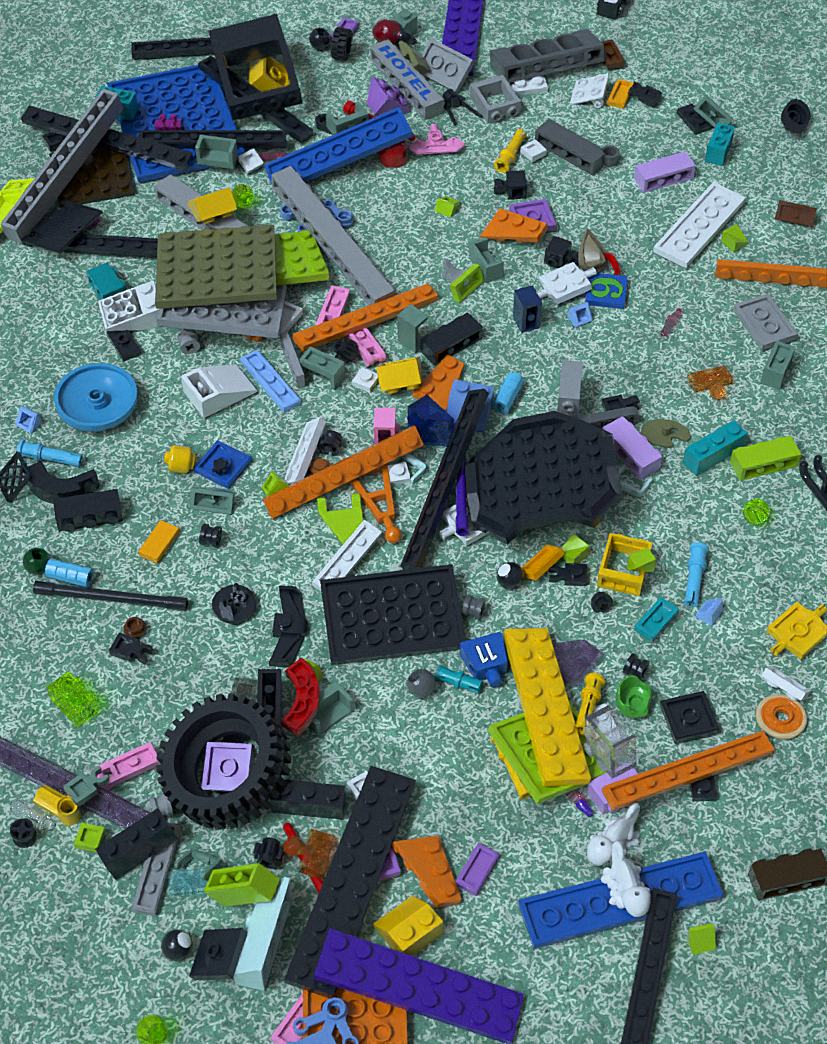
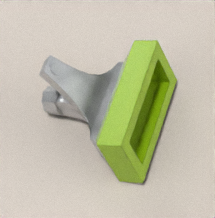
M448 259L442 262L446 269L443 270L442 277L451 282L449 286L456 302H462L485 281L481 267L478 264H473L466 270H459Z

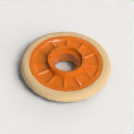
M775 694L768 696L759 703L756 710V719L760 728L774 738H794L800 735L807 725V713L799 701L793 700L787 695ZM779 712L784 713L788 719L785 721L778 720L775 714Z

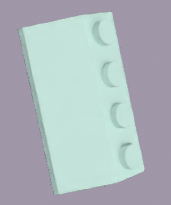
M288 877L280 878L276 887V894L271 901L253 903L255 908L253 913L248 914L246 920L247 935L234 973V981L237 985L265 991L293 900L291 881Z

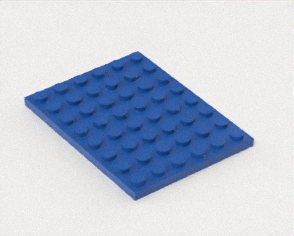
M198 65L107 83V87L136 92L138 111L133 120L117 118L123 133L139 137L140 130H155V120H159L162 114L166 115V120H170V116L173 114L177 115V120H181L182 123L181 130H236L219 83L198 69ZM243 147L237 148L238 156L245 153ZM178 148L191 152L193 155V159L186 171L129 155L138 183L164 178L170 174L173 176L215 166L197 164L196 148Z

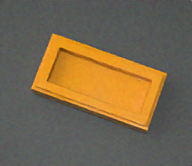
M617 79L607 100V105L624 109L630 97L628 94L629 88L632 87L634 82Z
M160 520L139 549V556L158 564L179 534V527Z
M548 544L544 546L521 567L524 572L523 577L536 581L564 555L563 549Z

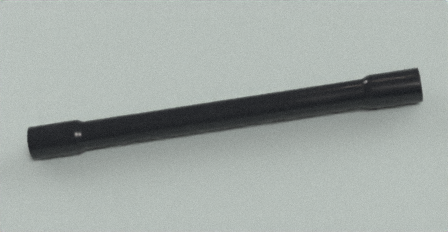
M35 581L33 585V593L40 595L77 597L165 607L166 609L187 611L188 598L113 591L60 585L43 581Z

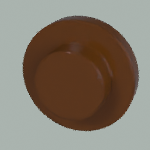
M131 617L124 624V633L134 638H140L146 632V624L139 617Z

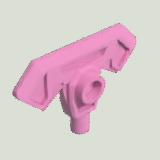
M431 124L427 142L417 139L409 146V150L418 155L458 152L464 147V142L455 137L445 141L437 125Z

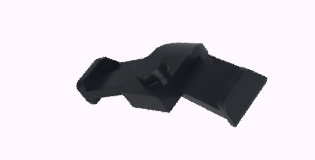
M279 586L283 614L275 613L272 634L273 637L280 638L269 660V666L290 667L296 659L304 637L307 635L308 622L305 618L302 595L299 589L295 586Z

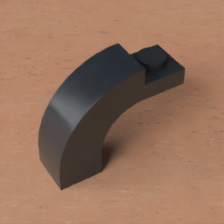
M42 461L28 466L33 475L27 483L28 488L36 497L53 504V499L90 493L100 487L98 476L94 469L72 478L61 479L50 475Z

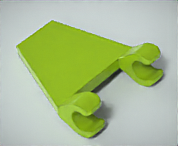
M359 493L351 494V509L327 511L325 497L317 498L319 516L342 545L363 522Z

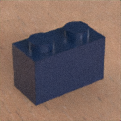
M533 285L514 290L513 318L521 333L540 328L542 301Z

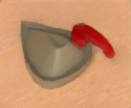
M586 228L578 255V263L581 269L586 271L594 267L596 272H600L607 267L609 260L615 272L614 275H620V268L615 256L612 253H606L595 235Z

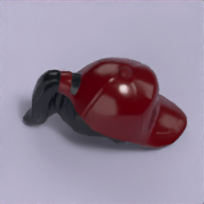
M382 19L372 29L373 37L379 43L385 40H389L395 46H398L400 41L409 45L418 43L415 37L406 33L401 24L395 20Z

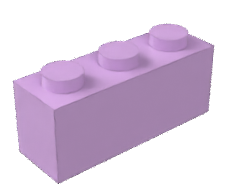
M686 151L635 165L634 180L642 192L645 193L693 179L696 165Z
M623 416L603 427V430L613 434L616 455L640 480L660 469L662 456L659 450L654 449L647 438L641 435L634 425Z

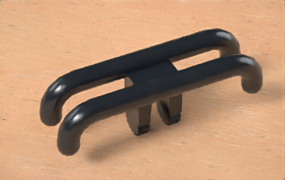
M816 455L813 465L816 474L823 482L821 489L809 475L807 461L800 462L799 472L804 483L827 511V473L822 466V456Z

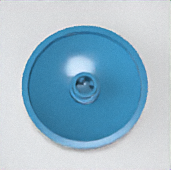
M106 363L87 364L70 371L60 380L54 393V403L59 417L69 426L82 431H103L121 424L133 413L138 401L137 387L132 376L124 369Z

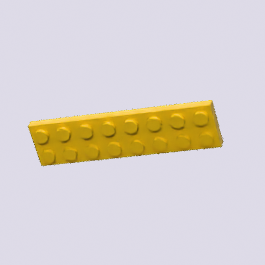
M548 628L504 629L503 638L543 786L589 784L591 780L578 731L575 727V721Z

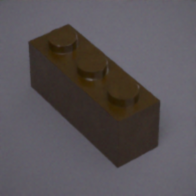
M809 848L802 850L799 854H782L776 859L768 861L766 859L757 860L751 864L748 877L757 900L761 901L827 885V861L821 848L816 850Z

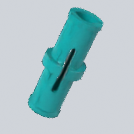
M441 665L438 667L435 679L452 684L454 688L459 689L460 687L479 694L482 688L481 684H483V680L466 675L461 670L457 672Z

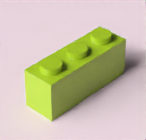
M790 435L734 449L730 463L739 481L798 467L801 452Z
M260 863L212 870L203 892L225 907L271 901L276 894V887L280 878Z

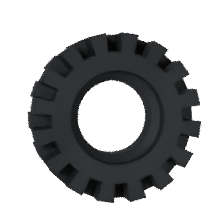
M335 28L331 44L332 59L348 60L353 41L351 29Z

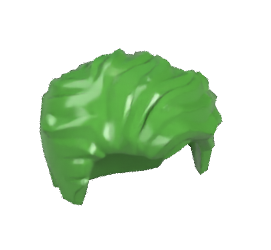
M637 676L625 677L619 683L617 689L616 705L626 717L640 718L647 716L650 707L649 703L652 699L650 686L642 682Z

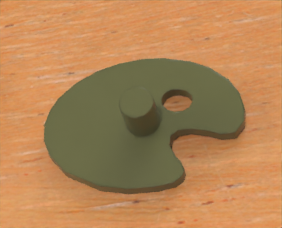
M651 420L646 422L641 428V435L645 436L649 443L659 447H673L672 438H677L684 442L690 439L689 430L684 425L672 420ZM675 429L678 433H673L671 430Z

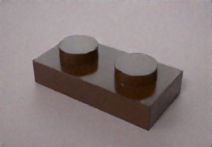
M613 39L601 41L604 44L603 62L607 70L624 67L625 61Z
M779 200L775 219L812 227L817 208Z

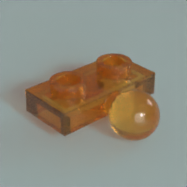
M725 365L687 374V380L694 393L710 389L709 394L715 400L724 398L726 394L724 386L730 385L733 382V377Z
M311 828L306 845L297 837H289L284 842V851L287 855L293 857L299 854L303 855L299 873L323 879L334 835Z

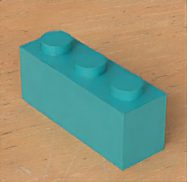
M733 420L686 447L683 463L695 476H698L730 457L734 449L745 447L748 433Z

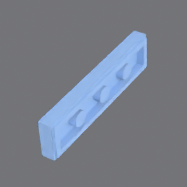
M258 350L240 358L243 366L283 413L301 404L300 398Z

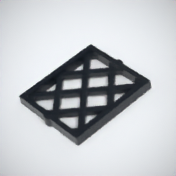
M17 451L0 471V491L8 503L14 500L33 476L22 455ZM20 468V473L16 476V469ZM9 469H13L12 476H9ZM8 479H12L11 486H7ZM15 479H19L18 486H14Z

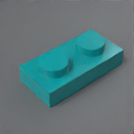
M660 597L634 626V631L650 642H653L675 618L679 608Z

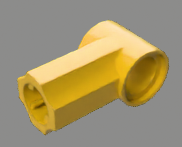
M47 785L40 787L33 799L35 805L59 818L64 825L72 826L79 822L81 818L80 808L75 805L69 796H64ZM73 809L69 813H64L66 810Z

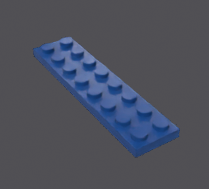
M398 107L264 164L271 184V175L289 166L295 172H299L304 182H308L411 138L413 133L401 108Z
M706 851L643 867L639 874V880L644 882V887L650 888L651 891L652 888L677 894L674 912L723 898L722 890ZM601 878L518 900V906L533 949L645 920L647 913L640 917H634L625 907L620 909L617 905L610 904V891L612 889L607 884L602 883Z

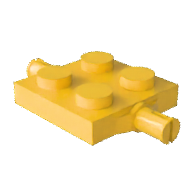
M798 602L794 603L767 627L766 632L777 640V643L770 648L771 653L777 656L783 649H787L800 660L827 637V625L820 618L827 612L826 606L820 604L818 608L811 611Z

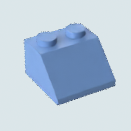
M454 379L444 425L453 427V424L458 419L468 391L484 388L489 395L475 431L485 433L494 401V387Z

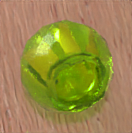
M238 184L233 188L232 195L236 206L245 208L253 203L254 191L250 186Z
M756 498L747 502L742 512L744 519L749 524L761 525L768 520L770 508L764 500Z
M145 1015L137 1023L135 1029L136 1038L140 1044H162L168 1035V1025L160 1015Z

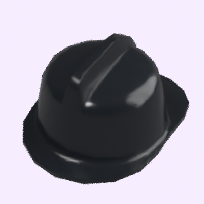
M799 99L790 100L781 113L783 127L796 134L804 131L811 119L809 107Z

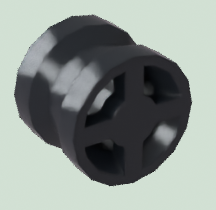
M333 430L325 431L319 444L320 452L325 455L336 456L340 450L339 446L343 441L342 435Z
M204 523L199 534V544H211L212 547L217 548L222 537V527H210L209 524Z
M632 653L625 663L623 674L637 676L641 680L650 662L646 659L641 660L636 654Z
M21 818L11 824L10 835L17 847L28 848L35 843L37 833L32 821Z

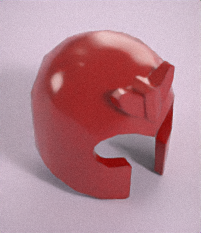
M406 140L378 151L380 163L385 167L396 168L404 166L407 163Z

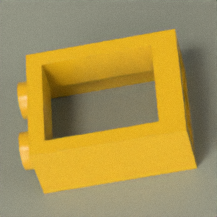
M609 533L598 573L597 587L640 596L646 572H640L639 576L607 569L612 551L629 555L644 548H649L651 551L653 542L627 537L622 534Z

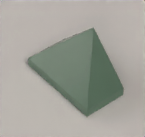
M707 95L693 108L714 128L717 122L728 125L733 119Z
M192 487L189 509L232 514L234 493L217 487Z

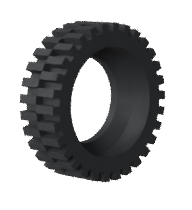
M228 693L227 698L223 694H217L216 701L210 696L204 698L205 705L203 706L198 701L192 704L194 711L191 713L187 709L181 712L185 718L181 722L175 718L172 722L176 726L174 731L167 729L165 732L169 740L168 742L161 740L159 747L164 750V753H157V760L161 765H156V772L161 775L157 778L158 783L163 787L161 790L167 797V800L200 826L203 824L210 829H213L215 826L219 830H225L226 824L231 829L237 828V820L244 825L250 823L248 816L252 814L256 819L262 814L259 809L262 806L268 810L272 806L268 802L271 796L276 800L280 796V793L276 790L277 787L284 788L287 783L282 778V775L289 776L290 768L285 763H291V756L287 753V751H291L290 744L286 741L288 739L287 735L279 723L253 699L249 700L243 695H240L238 698L235 694ZM231 734H242L254 739L259 747L258 757L254 768L244 782L234 790L221 796L211 797L205 794L199 785L197 771L200 759L206 751L207 742H215L221 737Z

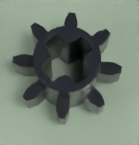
M348 337L345 340L339 339L333 349L337 353L335 358L345 363L348 360L350 362L353 361L359 352V349L355 347L357 342Z
M265 837L262 840V844L259 842L255 843L254 858L257 859V863H260L265 868H273L276 862L282 863L284 847L280 846V841L277 839Z

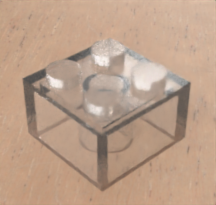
M607 705L586 716L585 728L583 729L586 739L584 747L588 755L593 756L597 760L600 769L603 772H607L613 779L636 767V735L615 711Z

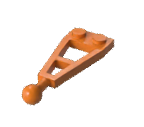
M386 463L364 474L368 475L382 471L384 489L367 493L357 478L349 481L355 492L359 493L360 499L378 524L384 523L386 527L385 539L389 543L395 544L401 540L402 532L392 522V520H395V512ZM386 499L388 511L380 512L374 502Z

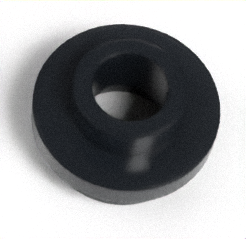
M598 592L591 598V607L596 613L607 611L613 604L612 597L605 592Z

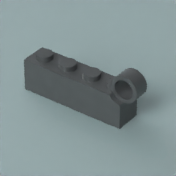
M551 119L545 121L535 130V140L545 149L592 176L603 165L613 166L618 162L619 150L617 147L606 145L601 148Z

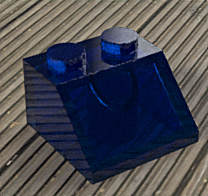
M427 394L407 406L408 428L416 426L423 444L447 447L454 429V419Z

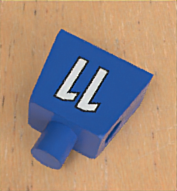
M501 631L460 642L459 655L472 676L480 680L487 679L491 688L502 685L501 675L507 673V657Z

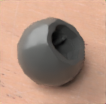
M426 669L415 670L407 679V687L410 693L416 697L425 698L432 694L435 689L436 680L433 674Z

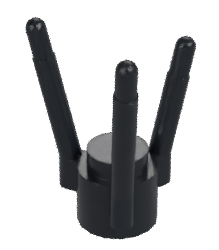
M452 88L443 93L444 107L454 126L457 123L450 107H457L459 104L479 118H483V115L464 102L465 97L455 92Z

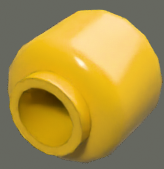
M173 445L170 451H165L163 463L167 464V468L171 472L186 474L189 472V469L193 470L195 453H192L190 447Z

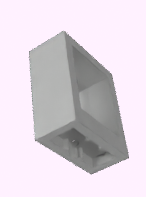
M503 75L470 84V98L481 115H483L487 124L520 114L521 101ZM503 93L508 102L490 107L485 98Z
M562 360L557 412L577 418L583 362Z

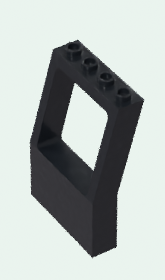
M277 14L208 30L233 121L303 104L299 83ZM274 55L282 56L289 85L239 98L234 97L226 70L227 67Z

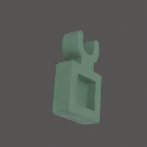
M100 766L93 768L88 777L81 773L63 786L64 791L77 807L98 794L97 786H105L109 782L107 774L102 778H97V775L102 773Z

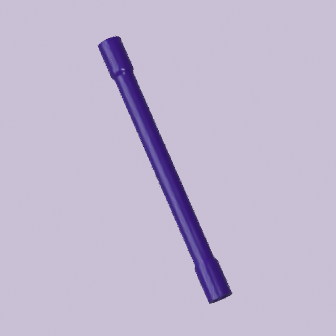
M464 457L456 478L455 519L456 534L459 536H466L469 533L465 476L466 457Z

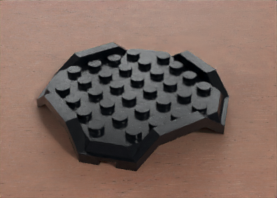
M557 411L513 419L465 464L467 498L473 527L483 533L488 531L494 534L495 539L507 545L524 529L566 521H574L595 528L605 518L604 513L609 508L614 509L624 499L613 434L578 418Z

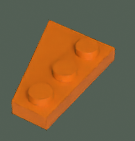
M499 208L480 235V238L487 237L488 240L497 239L505 242V239H516L517 242H539L548 230V225L545 222Z
M447 355L419 384V388L412 392V396L446 415L454 379L460 380L464 363Z
M439 836L394 841L391 847L405 860L404 865L417 876L420 881L419 885L436 908L453 906L461 902L462 899Z

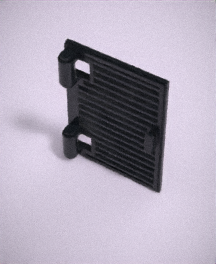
M64 199L60 202L62 206L60 210L54 208L32 229L33 235L31 237L24 236L21 241L26 243L28 247L37 246L61 254L75 239L80 238L84 234L83 231L103 211Z

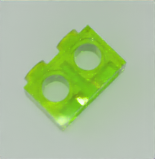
M68 671L46 686L52 702L77 728L99 712L97 706L99 700L92 691L88 692L84 688L85 685L78 676L74 677Z

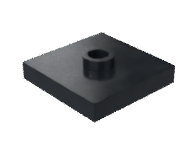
M704 691L660 701L659 705L674 744L719 734V726Z
M243 928L204 930L189 977L193 980L233 979L247 931Z

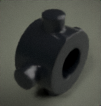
M215 459L213 461V473L225 474L227 472L226 465L229 464L227 460Z

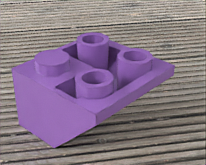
M371 78L367 104L374 115L379 116L398 107L401 108L403 114L412 111L407 105L408 101L400 95L401 91L395 85L390 86L384 79Z

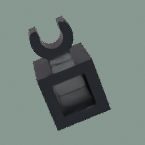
M525 170L506 171V181L494 179V194L507 192L508 200L526 199L527 181Z
M554 236L545 250L544 264L553 268H560L566 262L569 264L574 262L578 267L579 252H571V241Z

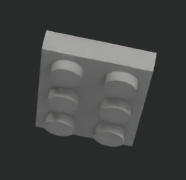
M430 38L422 53L429 70L425 73L418 72L448 89L452 88L458 93L475 61Z
M769 294L733 305L734 313L761 351L774 347L776 341L787 343L797 339L798 333Z

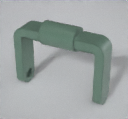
M196 849L186 852L174 864L176 869H181L195 858L198 861L211 865L201 875V879L205 881L209 879L212 870L221 868L218 858Z

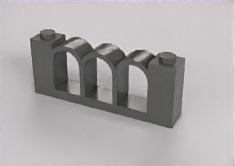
M589 29L574 31L572 34H561L553 40L539 39L533 41L530 45L516 44L509 48L503 47L489 50L491 68L498 76L503 75L508 83L604 61V44Z

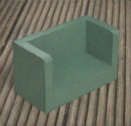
M360 102L355 103L354 114L337 120L330 112L326 113V126L333 135L369 120V114Z
M200 135L196 144L197 164L234 169L238 158L236 139Z
M487 237L469 242V259L472 264L480 265L484 282L489 283L503 278L504 262L502 260H494L488 251Z
M411 304L397 315V342L412 352L417 353L420 350V339L423 338V336L418 334V327L428 320V315Z
M780 341L775 342L764 367L760 384L780 390L785 372L789 364L791 365L795 346Z
M311 346L299 359L304 375L310 369L330 378L331 389L333 390L345 378L344 361Z
M337 681L320 692L319 707L309 725L310 729L317 736L354 711L353 698Z

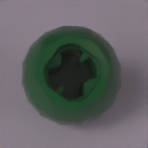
M35 547L29 549L23 556L24 569L30 574H43L50 559L49 553L42 548Z

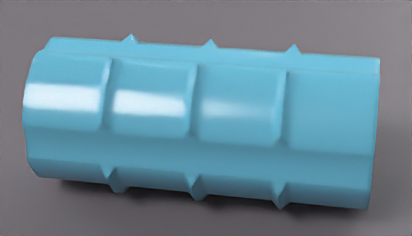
M510 372L503 381L492 403V407L496 412L507 414L513 406L524 384V379L520 374Z
M51 558L46 565L45 576L56 581L59 580L88 588L93 580L94 570L83 565Z

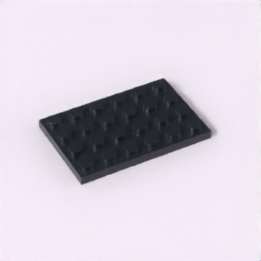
M453 564L320 580L331 665L459 650L460 642L465 641Z

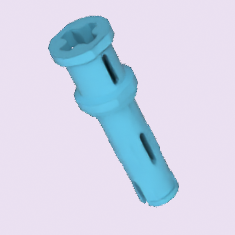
M24 439L19 441L17 452H20L22 457L33 458L37 462L48 460L80 467L83 460V454L47 448L42 443H28Z
M700 542L692 543L689 547L691 555L687 562L689 576L684 600L686 606H689L690 602L692 607L698 606L702 573L707 567L705 558L709 547Z

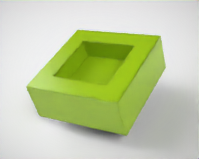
M81 822L74 841V847L97 853L95 848L102 844L106 832L105 827Z

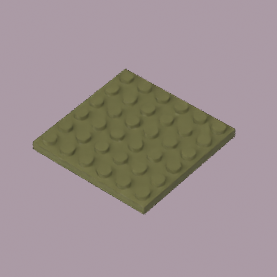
M262 224L260 226L224 227L221 229L186 230L183 232L158 234L155 290L156 309L277 299L274 225Z

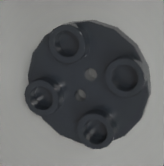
M238 583L221 588L212 599V611L215 616L229 624H242L256 610V598L253 592Z

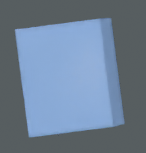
M588 302L569 308L567 317L575 327L593 321Z
M21 406L15 425L29 433H33L43 421L39 414Z
M717 598L705 601L695 617L713 626L723 612V600Z

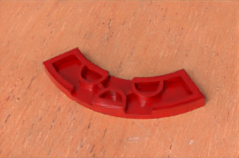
M303 658L298 659L284 671L286 677L291 680L296 688V700L290 711L281 720V724L296 737L300 736L310 725L320 703V688L316 674Z

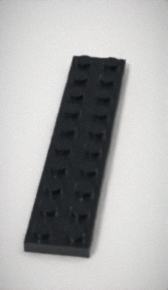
M370 766L284 978V983L329 999L334 997L337 990L336 986L313 979L329 928L357 937L414 790L415 779Z

